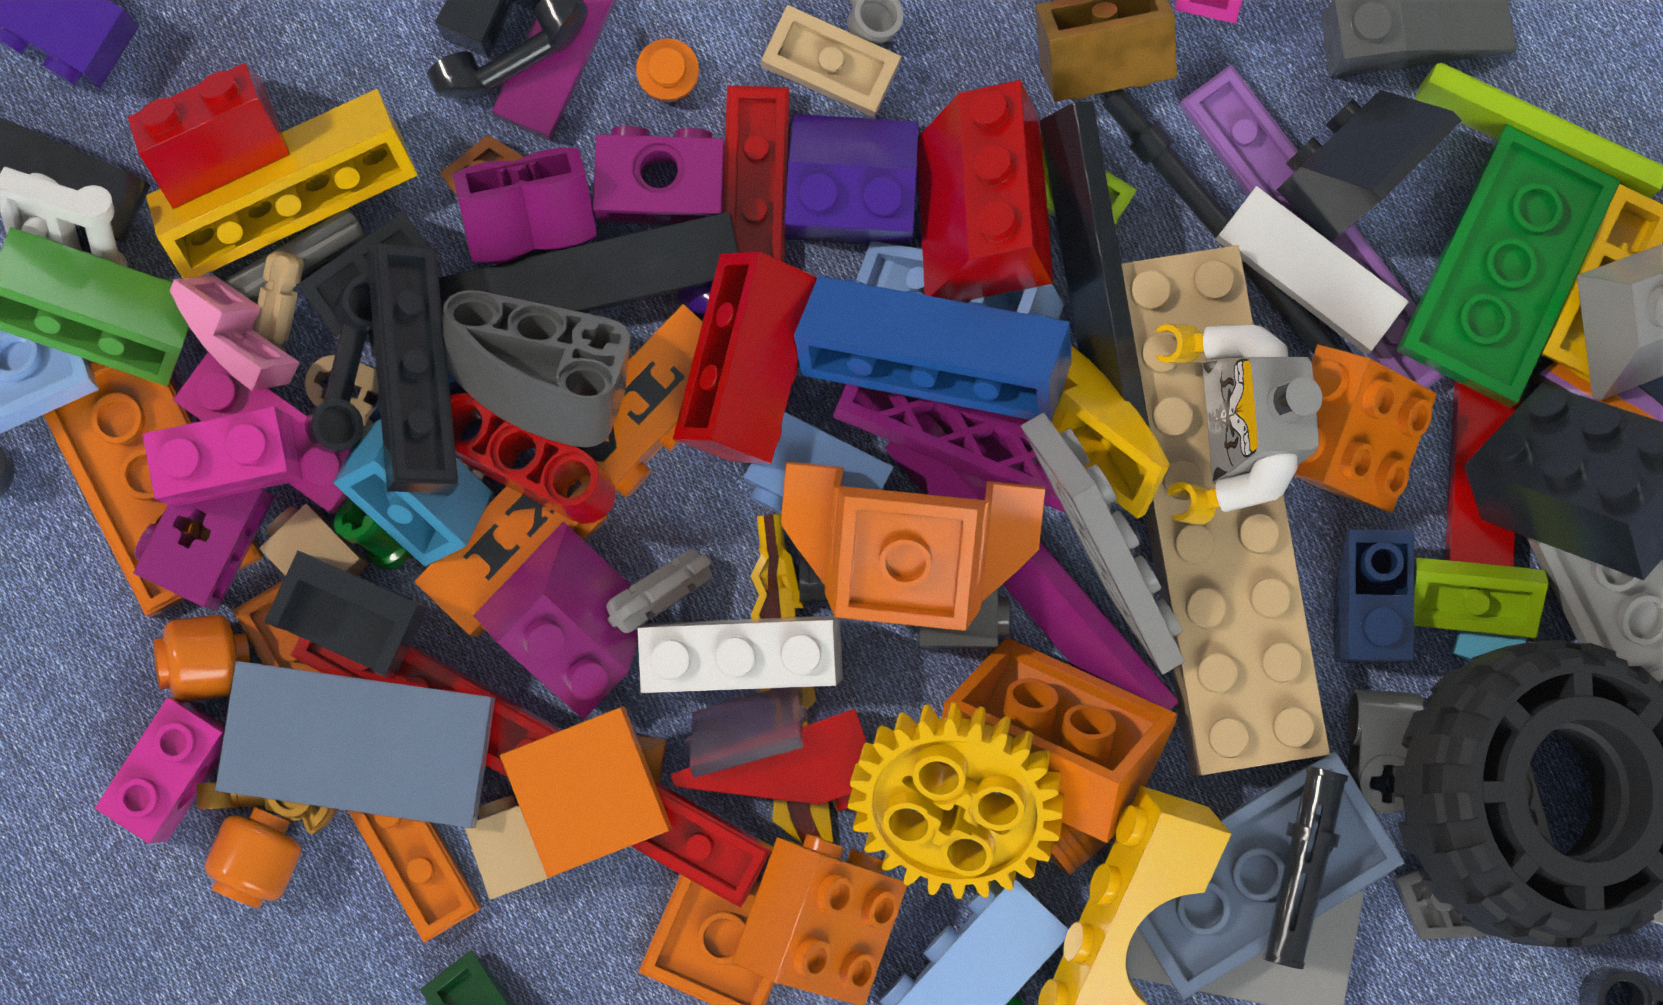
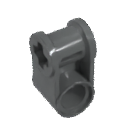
M1354 689L1352 691L1348 709V739L1350 743L1348 772L1374 813H1395L1404 809L1402 797H1394V792H1386L1382 796L1380 791L1370 788L1371 777L1381 776L1383 772L1385 778L1394 779L1395 781L1396 766H1403L1405 764L1408 749L1401 744L1413 713L1424 710L1423 700L1419 693Z

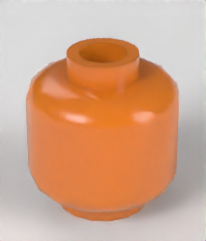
M219 614L169 621L164 627L163 638L153 639L159 690L170 689L171 695L183 703L230 696L236 661L250 663L246 633L233 634L228 619Z
M254 807L249 819L238 815L227 817L222 822L204 864L206 874L215 880L211 890L257 909H260L263 900L276 901L280 899L285 893L302 853L301 844L295 838L286 834L290 821Z

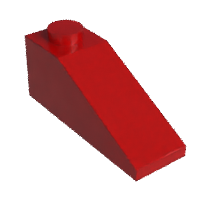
M855 708L670 775L674 787L818 805L833 800L836 810L840 811L848 808L853 788L850 786L855 764L859 762L862 748L868 741Z

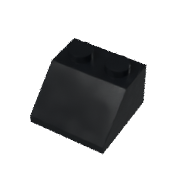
M1383 90L1378 91L1362 107L1352 99L1325 125L1333 135L1323 145L1315 137H1312L1285 163L1294 173L1276 190L1319 234L1332 242L1383 200L1462 120L1454 111Z

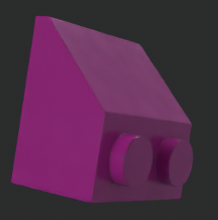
M564 521L473 615L501 647L583 720L629 672L638 644V628L630 633H624L618 627L613 628L607 620L610 616L606 608L608 601L622 591L629 590L631 585Z

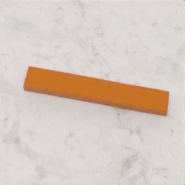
M283 581L233 609L234 614L264 665L319 672L290 656L299 636L265 623V619ZM348 810L424 943L483 909L434 823Z

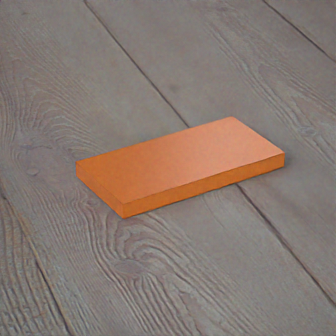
M91 361L90 365L99 390L43 414L145 616L153 617L180 603L185 598L133 573L139 562L134 557V553L140 537L150 524L158 525L168 505L154 498L142 434L191 424L194 421L186 409L173 401L178 390L172 378H170L168 386H164ZM193 521L188 532L193 534L197 540L206 542L210 537L211 530L207 529L203 523ZM255 539L238 571L264 558Z

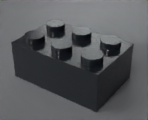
M1541 383L1464 465L1480 518L1483 521L1643 581L1663 559V422Z

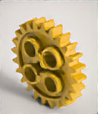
M953 702L950 704L946 718H938L933 708L927 704L923 706L919 723H916L910 716L902 712L898 715L894 731L881 725L877 730L874 744H864L859 762L855 764L850 781V786L853 788L848 808L857 811L853 830L862 833L868 832L864 847L866 853L885 850L881 869L888 871L902 865L906 868L903 884L909 886L922 876L928 879V892L931 895L936 894L942 883L951 884L956 899H962L966 885L974 884L979 894L986 898L989 896L991 881L996 880L1002 887L1010 891L1014 888L1016 872L1030 879L1034 877L1037 860L1048 862L1051 856L1053 841H1059L1065 796L1059 794L1060 772L1048 771L1050 752L1044 750L1030 753L1033 739L1032 732L1028 731L1012 738L1008 735L1010 717L1005 716L994 726L985 724V707L979 706L971 720L963 719L957 703ZM934 761H941L949 764L950 766H943L937 764ZM994 792H1001L1009 796H1001Z

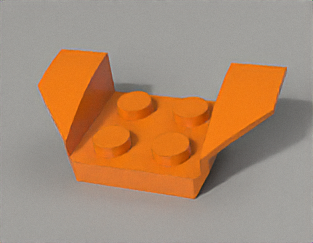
M786 461L781 525L825 585V595L835 618L966 631L981 610V603L1039 550L1045 487L987 481L985 500L843 486L844 467Z

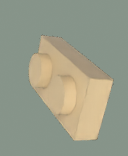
M789 5L786 6L761 59V67L873 118L876 117L901 63L900 55Z

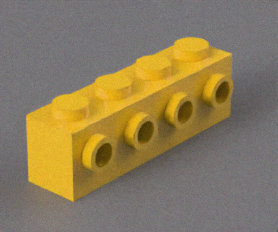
M378 89L372 90L282 132L290 155L173 209L161 189L146 195L156 236L181 277L203 276L418 176L403 137Z

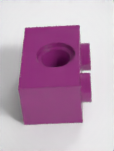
M636 126L612 128L611 135L596 134L593 211L598 223L674 225L722 214L725 160L724 139L712 138L711 131L700 128L675 130L674 137L649 136L648 129ZM657 162L670 163L678 170L675 180L663 188L651 187L643 180L647 168Z

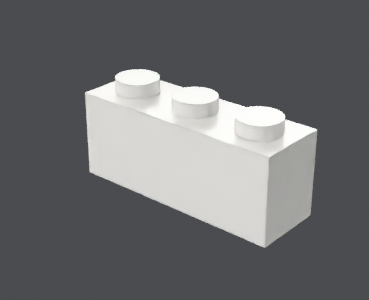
M834 616L650 623L638 628L641 693L836 686L843 680L840 618H835Z

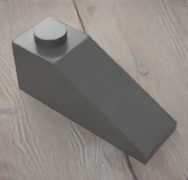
M1332 0L1320 18L1330 78L1510 54L1517 50L1508 0Z

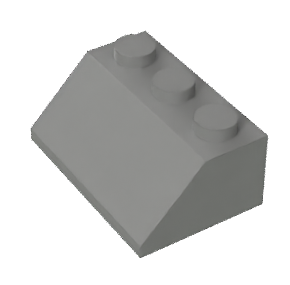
M1663 244L1577 275L1591 390L1594 399L1603 400L1663 376Z

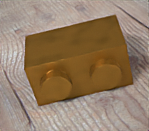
M1055 0L1035 4L1040 67L1054 102L1068 99H1084L1093 94L1128 87H1144L1153 82L1177 78L1175 15L1168 0Z

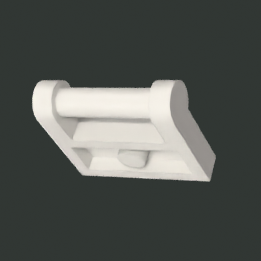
M4 166L0 173V213L7 234L10 227L33 235L46 237L53 242L97 257L107 258L117 264L128 267L125 256L117 250L111 226V220L115 211L111 194L101 186L91 185L77 191L59 185L46 175L39 173L26 174ZM75 224L85 227L91 253L81 250Z

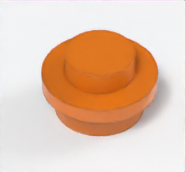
M665 38L656 40L643 49L637 60L636 74L641 88L651 98L662 102H674L686 97L694 89L699 77V65L695 53L688 45L676 39Z

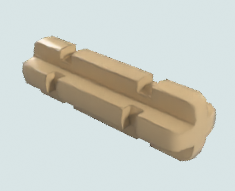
M274 251L266 258L263 279L268 282L265 284V287H260L257 305L261 309L252 330L286 352L282 344H284V341L289 340L298 292L293 288L296 287V283L299 284L301 282L304 262L297 255Z

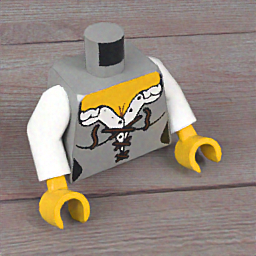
M1189 324L1160 325L1156 332L1174 333L1177 338V348L1172 355H1156L1160 362L1189 363L1196 360L1200 353H1205L1206 358H1208L1202 361L1212 483L1216 484V488L1213 489L1187 482H1177L1170 486L1167 495L1178 498L1191 497V503L1187 511L1182 514L1172 515L1171 519L1194 525H1204L1213 518L1218 507H1221L1224 512H1229L1274 501L1282 496L1298 465L1316 453L1319 445L1316 412L1319 411L1322 405L1323 395L1321 388L1313 380L1312 363L1309 358L1288 357L1286 345L1262 326H1208L1204 333H1200L1196 327Z

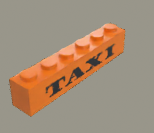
M684 304L628 360L625 394L608 438L596 446L577 447L591 456L611 477L615 486V495L620 492L625 498L630 496L652 472L646 463L663 446L671 452L681 444L673 440V435L702 326V321ZM590 475L580 476L575 479L569 486L567 498H575L583 494L590 484ZM506 486L485 508L468 545L431 563L414 583L469 636L478 639L486 629L473 615L563 521L584 541H587L602 526L608 516L606 515L594 523L582 524L575 522Z

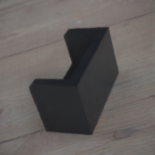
M297 550L265 619V623L275 628L286 630L371 668L374 672L384 677L395 679L428 608Z

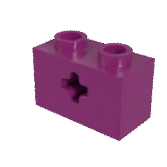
M262 489L177 507L167 505L158 525L150 524L140 537L134 553V557L139 562L133 573L202 607L218 611L275 496ZM193 521L203 523L207 529L211 530L210 537L206 542L197 540L193 534L188 532Z

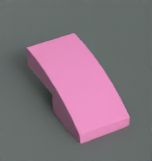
M215 275L174 279L170 292L188 326L207 351L234 378L251 391L291 383L300 362L252 330L261 309L259 305Z

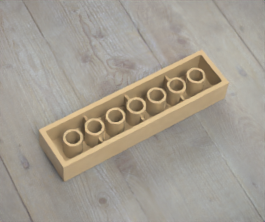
M1239 245L1122 263L1149 426L1170 464L1145 517L1155 575L1161 586V589L1158 591L1159 598H1163L1183 631L1173 638L1185 662L1173 668L1172 673L1190 775H1207L1330 755L1284 494L1274 501L1229 512H1224L1221 507H1218L1213 518L1204 525H1194L1171 519L1172 515L1182 514L1187 511L1191 503V497L1178 498L1167 495L1170 486L1177 482H1187L1209 489L1216 488V484L1212 483L1202 361L1208 358H1206L1205 353H1200L1196 360L1189 363L1160 362L1156 355H1172L1177 348V338L1174 333L1156 332V329L1163 324H1189L1196 327L1200 333H1204L1208 326L1253 325Z

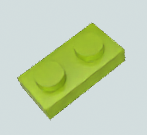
M1415 557L1414 626L1536 638L1549 584L1546 571Z

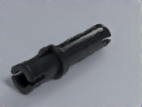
M1307 766L1306 769L1307 776L1295 823L1288 822L1285 835L1292 838L1277 895V903L1266 952L1263 953L1262 957L1266 961L1296 969H1304V958L1319 903L1330 848H1338L1340 834L1334 833L1345 782L1348 781V775L1312 766ZM1321 805L1322 808L1310 859L1305 861L1317 806ZM1303 873H1306L1293 928H1289L1300 878Z

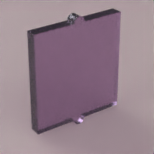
M801 687L775 688L694 711L692 715L691 736L685 739L690 752L689 767L693 777H699L803 748V723L809 720V715L805 705H803Z

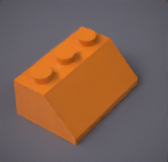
M1008 637L944 702L942 718H946L951 702L957 703L962 718L971 720L974 712L981 706L985 707V724L994 726L1005 716L1011 718L1008 735L1012 738L1028 731L1032 732L1033 739L1030 753L1048 750L1051 754L1048 771L1060 772L1061 774L1059 794L1065 796L1062 822L1105 843L1115 834L1117 822L1122 811L1132 804L1140 785L1146 787L1177 718V713ZM935 761L943 766H950L947 763Z

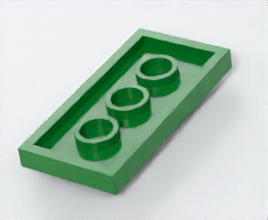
M1506 124L1499 131L1396 351L1509 408L1516 405L1520 400L1620 180Z

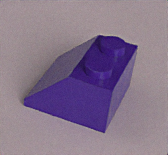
M793 114L785 210V239L870 244L871 241L910 247L914 222L918 122Z

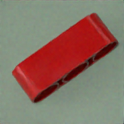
M469 393L454 394L450 397L455 453L466 465L575 522L582 524L594 523L605 517L612 509L616 495L611 477L586 452L577 447L548 440L520 429L485 408ZM482 420V426L477 435L468 441H461L464 429L470 423ZM536 447V453L531 463L522 469L514 470L516 457L527 448ZM590 475L591 481L587 490L578 497L567 498L570 484L580 476Z

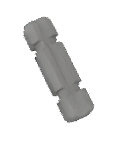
M689 549L633 584L629 590L626 589L611 598L606 605L610 615L607 618L609 624L613 628L618 627L624 633H630L645 624L648 618H654L686 597L690 591H695L709 582L712 577L709 568L711 564L709 557L706 554L700 555L695 549Z

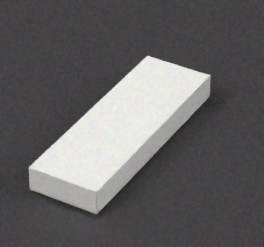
M1257 186L1215 239L1224 247L1239 245L1242 261L1366 355L1374 349L1409 302Z

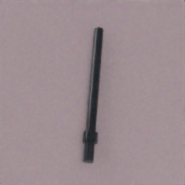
M1122 89L1117 90L1102 106L1133 141L1130 145L1131 150L1145 166L1152 163L1216 239L1231 217L1170 147L1175 141L1159 123L1152 125ZM1242 261L1244 273L1313 354L1318 344L1344 351L1310 311Z

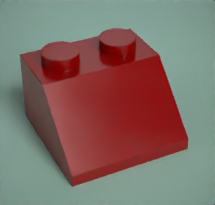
M246 63L228 71L212 73L200 84L172 97L154 100L141 111L127 117L138 154L173 209L290 155L264 83L260 76Z

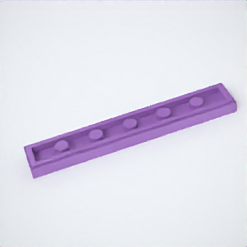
M1232 65L1225 68L1180 102L1179 107L1247 196L1257 186L1312 227L1276 190L1294 173L1285 163L1298 151ZM1354 224L1351 225L1331 243L1409 301L1368 355L1372 360L1428 388L1444 375L1396 351L1417 306Z

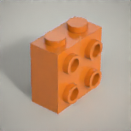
M1318 344L1311 363L1313 380L1319 385L1323 395L1322 405L1319 411L1316 412L1319 445L1316 453L1298 465L1294 476L1341 498L1393 514L1398 497L1407 486L1409 468L1421 436L1430 425L1432 406L1437 393L1370 358Z
M806 834L803 845L777 837L732 963L778 984L855 1005H865L907 885L903 884L904 881L885 874L884 870L881 869L884 860L851 848L846 860L840 858L844 849L843 846L822 838Z

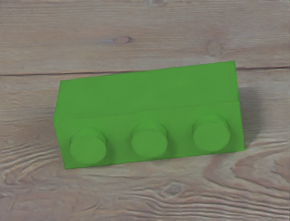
M10 227L0 251L1 331L168 386L189 326L170 292L173 284L172 281L160 279L117 264L107 258L97 257L53 242L46 237L33 235Z

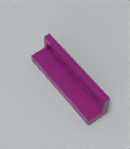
M846 384L833 418L986 481L1045 487L1044 505L1065 513L1021 428V425L1028 422L1029 419ZM926 412L929 413L947 435L936 437L924 432L915 416Z

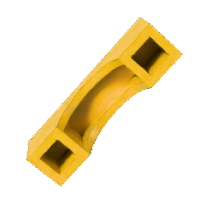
M1140 785L1132 804L1122 811L1118 819L1116 840L1105 864H1101L1093 874L1088 902L1079 922L1073 923L1066 934L1063 948L1064 955L1053 979L1048 980L1042 987L1038 1005H1148L1131 978L1127 976L1126 954L1128 945L1139 924L1155 908L1176 897L1205 893L1231 836L1230 831L1208 806Z

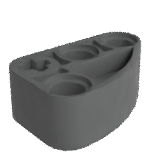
M462 291L447 299L444 303L443 338L445 341L447 370L458 384L478 403L520 429L570 446H596L608 438L626 390L630 333L624 325L616 320L483 291Z

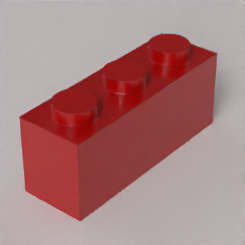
M762 252L720 254L673 440L730 462L772 464L775 448L781 438V424L790 388L797 374L798 354L794 334L818 277Z

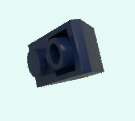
M1347 530L1334 597V662L1397 664L1414 661V531Z

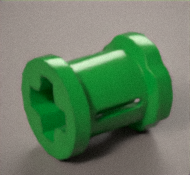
M347 497L344 504L336 512L334 520L335 532L350 543L360 544L366 549L368 559L380 569H394L405 563L411 554Z

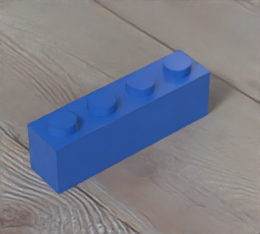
M818 276L794 334L802 376L1029 420L1044 412L1051 423L1072 364L1070 322L1053 319L1043 314L1030 315L992 308L978 302H959L927 296L917 291L905 292L867 285L857 280H839Z

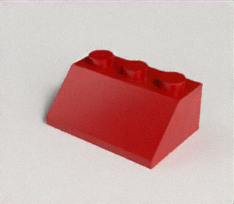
M1021 80L958 93L918 136L917 161L924 291L927 296L963 302L1053 284L1040 118Z

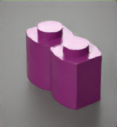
M578 148L548 149L527 155L517 161L481 163L464 168L453 174L472 262L506 263L516 260L519 256L533 249L559 251L579 246L581 243L597 236L586 173Z

